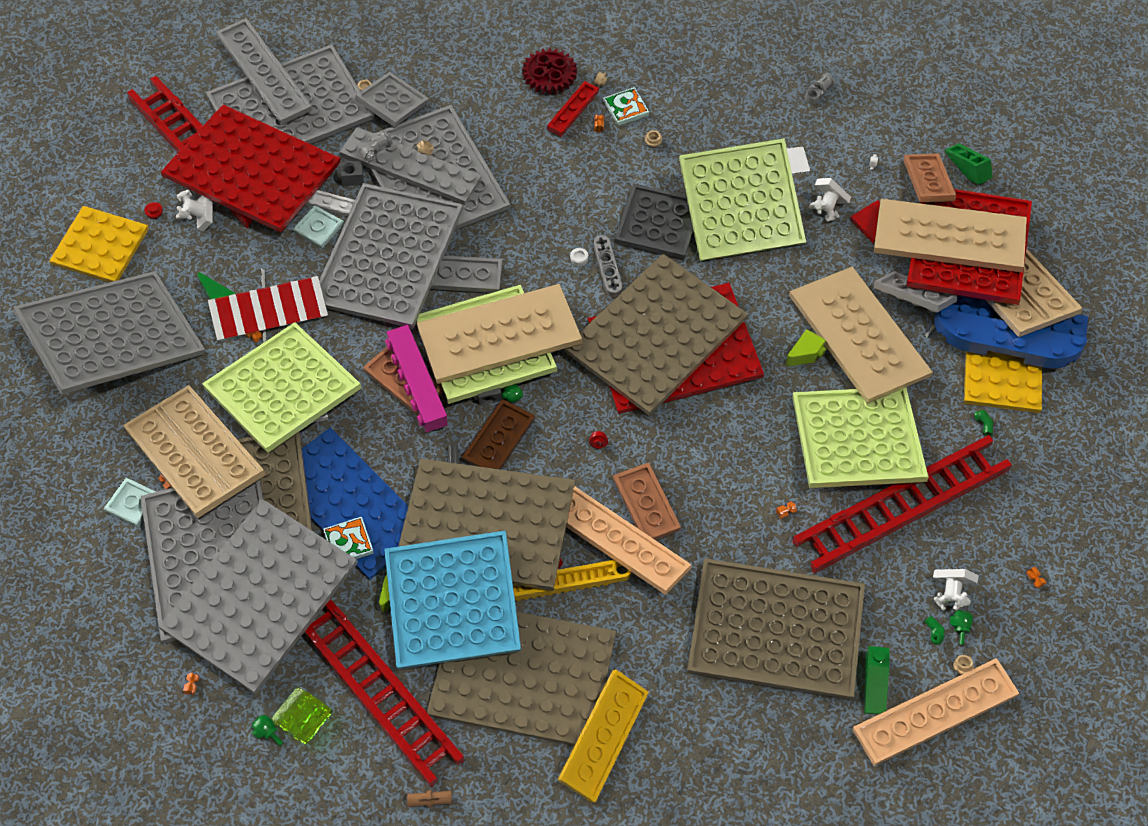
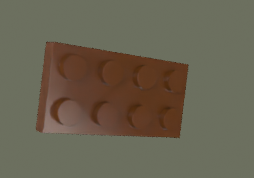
M502 399L462 456V461L472 466L501 470L534 422L535 415Z

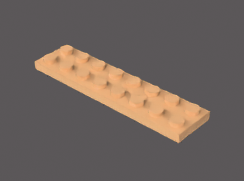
M574 487L567 522L568 529L665 595L691 569L689 562L577 487Z
M996 658L854 726L852 730L873 766H876L1017 697L1019 692Z

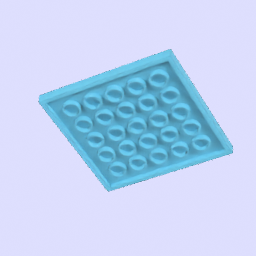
M506 530L385 549L396 666L398 670L522 651Z

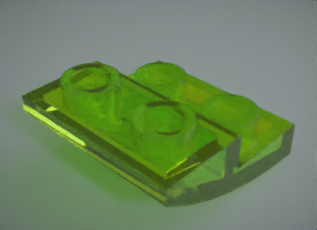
M297 686L271 720L276 725L287 730L291 736L307 744L333 710Z

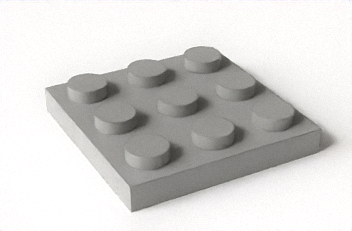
M391 72L363 89L355 97L357 102L393 127L428 104L429 99Z

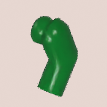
M985 410L976 411L974 418L976 421H982L984 424L983 435L993 436L994 422Z
M931 615L924 623L931 629L930 639L932 643L940 645L944 641L945 629Z

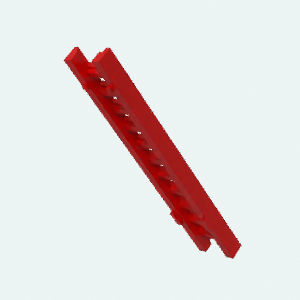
M154 76L150 80L152 85L158 90L156 93L144 100L133 89L128 91L127 94L133 105L178 153L195 134L183 141H180L178 137L191 129H194L197 133L203 125L183 105L181 100L157 76ZM162 98L167 100L166 103L154 110L149 107ZM172 108L177 111L164 120L159 118L160 115ZM182 118L186 121V123L172 131L168 128ZM228 208L246 228L250 227L249 224L252 223L251 218Z
M988 435L926 467L928 480L925 484L935 496L927 501L916 485L921 482L895 483L794 536L792 543L798 547L810 540L812 541L813 547L821 556L811 562L810 566L815 574L1010 470L1012 464L1006 459L991 467L980 452L993 443V439ZM971 456L983 472L975 475L965 462V459ZM956 465L967 480L959 483L948 468ZM940 473L951 489L943 492L932 476ZM909 489L920 504L913 509L910 508L900 494ZM892 497L904 512L896 518L884 503V501ZM877 506L888 522L878 526L867 510ZM859 514L871 529V531L863 535L851 520ZM842 523L846 525L855 538L846 544L835 529L836 526ZM825 532L829 533L838 546L837 549L831 552L827 551L818 538L819 535Z
M330 599L324 606L328 611L311 623L303 634L432 788L437 782V777L429 768L447 754L450 755L457 765L465 761L464 756L352 625L346 615ZM334 618L340 626L321 639L315 631ZM346 632L352 641L333 654L327 645ZM359 647L365 655L346 669L339 660ZM371 661L377 671L358 684L352 675ZM383 676L390 685L373 698H370L364 690ZM394 692H397L402 701L383 714L377 705ZM410 708L415 716L399 729H396L391 721ZM423 723L429 731L409 745L403 737ZM435 738L442 747L423 761L416 752Z

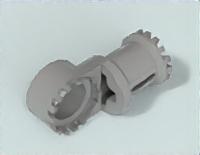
M828 73L823 74L820 80L813 82L806 89L804 99L807 103H818L826 89L835 85L832 75L830 76ZM809 94H815L817 97L812 98Z
M382 131L379 136L370 138L369 143L361 147L362 149H360L359 154L366 162L372 161L381 148L392 144V139L387 131Z

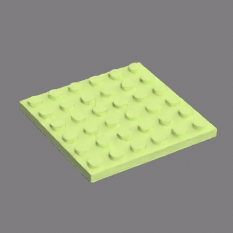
M785 138L679 156L700 261L806 243Z
M517 285L419 314L417 323L524 294L521 285ZM550 352L440 384L447 402L450 404L499 387L503 388L556 372L557 366Z
M295 322L202 383L204 389L267 453L362 388L361 384Z
M907 388L898 390L868 404L857 389L793 392L792 399L809 488L927 482L928 474Z

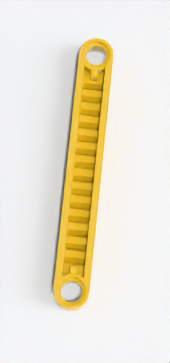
M615 560L559 569L554 591L513 585L516 601H520L521 599L527 600L531 597L550 596L554 593H567L571 590L590 589L594 586H607L611 583L628 580L632 572L628 570L625 574H619L616 569L622 565Z

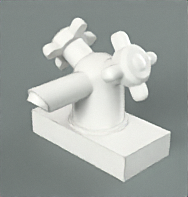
M832 178L817 179L815 186L824 193L823 199L821 196H818L817 200L809 205V208L816 209L818 214H821L822 210L826 211L827 214L824 215L826 221H833L839 218L838 212L833 210L835 204L849 203L851 196Z
M190 190L182 191L177 195V198H179V201L183 200L184 204L183 208L177 207L179 213L176 215V218L179 220L183 218L191 220L192 216L189 215L190 213L197 216V230H206L212 224V200L201 196L197 201L190 199V196H192Z
M966 569L934 570L933 578L946 583L944 595L942 596V593L939 592L938 597L934 598L937 605L942 610L946 609L945 606L949 605V601L955 602V610H958L959 607L969 606L971 601L967 597V593L963 592L961 594L962 585L978 583L979 575Z

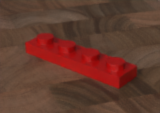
M584 81L549 122L547 130L562 137L599 93V88Z

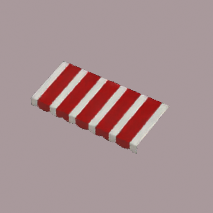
M318 276L208 300L217 340L328 315Z

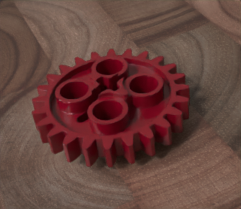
M542 48V52L536 50L535 55L530 53V58H526V62H523L522 74L525 84L530 85V89L535 87V92L541 90L542 94H544L545 91H548V94L551 95V91L557 94L558 90L564 92V87L570 89V85H573L574 80H576L577 68L574 58H569V53L564 55V50L559 53L557 48L554 51H551V48L548 51Z

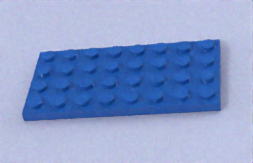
M330 427L302 448L311 519L324 532V528L362 517L374 554L357 559L358 564L356 567L371 580L386 568L385 549L399 546L408 505Z

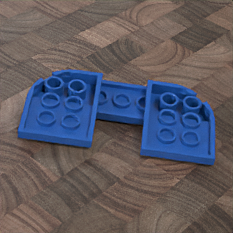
M958 295L957 302L939 312H935L934 323L936 330L947 338L946 342L964 351L986 355L989 350L1022 357L1025 364L1044 368L1066 367L1067 363L1076 362L1082 355L1087 342L1088 316L1079 314L1018 337L1004 320L993 318L994 309L985 299Z

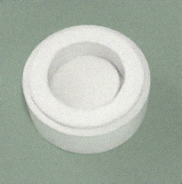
M582 248L574 249L570 254L572 264L576 266L585 265L588 262V252Z

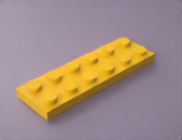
M613 670L557 781L589 802H596L649 691L618 670Z

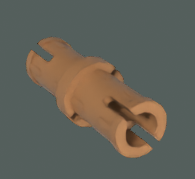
M427 790V793H408V808L415 806L432 808L433 805L452 804L451 790L440 792Z

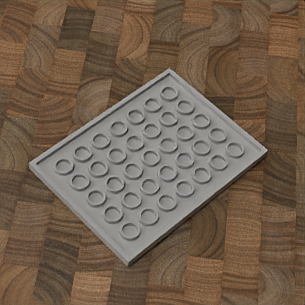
M332 44L281 63L282 67L312 106V111L281 125L247 77L206 92L215 112L224 104L309 144L375 119L372 111L355 100L356 94L360 90Z
M451 105L398 124L395 127L382 130L387 131L392 141L415 150L419 149L417 147L419 142L426 140L434 147L431 156L482 176V180L466 205H463L464 209L455 230L511 209L508 199ZM382 131L377 132V133H374V134L380 135ZM369 168L379 187L458 203Z
M363 183L319 280L326 308L400 326L408 325L409 328L414 329L464 209L463 204Z
M156 271L14 306L13 310L61 395L203 355L205 352V348Z
M261 479L255 481L199 518L193 514L173 488L141 496L158 624L163 621L260 500H264ZM159 628L162 643L176 640Z
M261 499L158 627L241 685L257 694L355 568L358 561Z

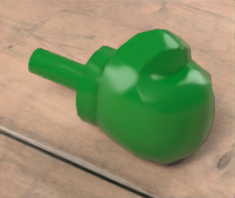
M517 384L503 387L504 392L501 393V396L509 403H515L522 399L523 391Z
M957 610L954 616H950L949 619L950 625L955 627V632L960 633L959 645L964 646L965 634L970 633L973 622L972 614L965 610Z
M261 715L252 723V735L256 739L264 737L268 740L272 738L279 746L283 744V741L275 734L278 729L267 715Z

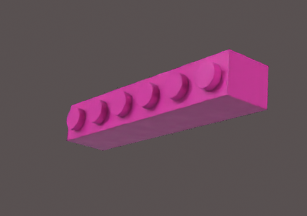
M405 325L387 331L386 347L388 351L392 350L391 358L393 364L398 365L399 369L397 372L400 380L405 381L404 389L406 395L411 396L412 400H410L412 409L418 412L417 420L419 426H423L426 433L447 426L446 412L409 326Z

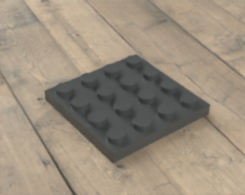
M633 183L615 237V243L685 259L694 231L687 196Z

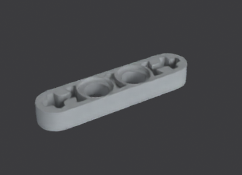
M599 235L594 239V251L604 288L608 296L617 297L622 292V283L611 243L608 237ZM600 242L604 244V250H602ZM603 256H608L610 260L604 262L601 260V258ZM613 271L615 274L613 276H607L605 275V272ZM611 282H614V287L616 288V290H613V288H611Z

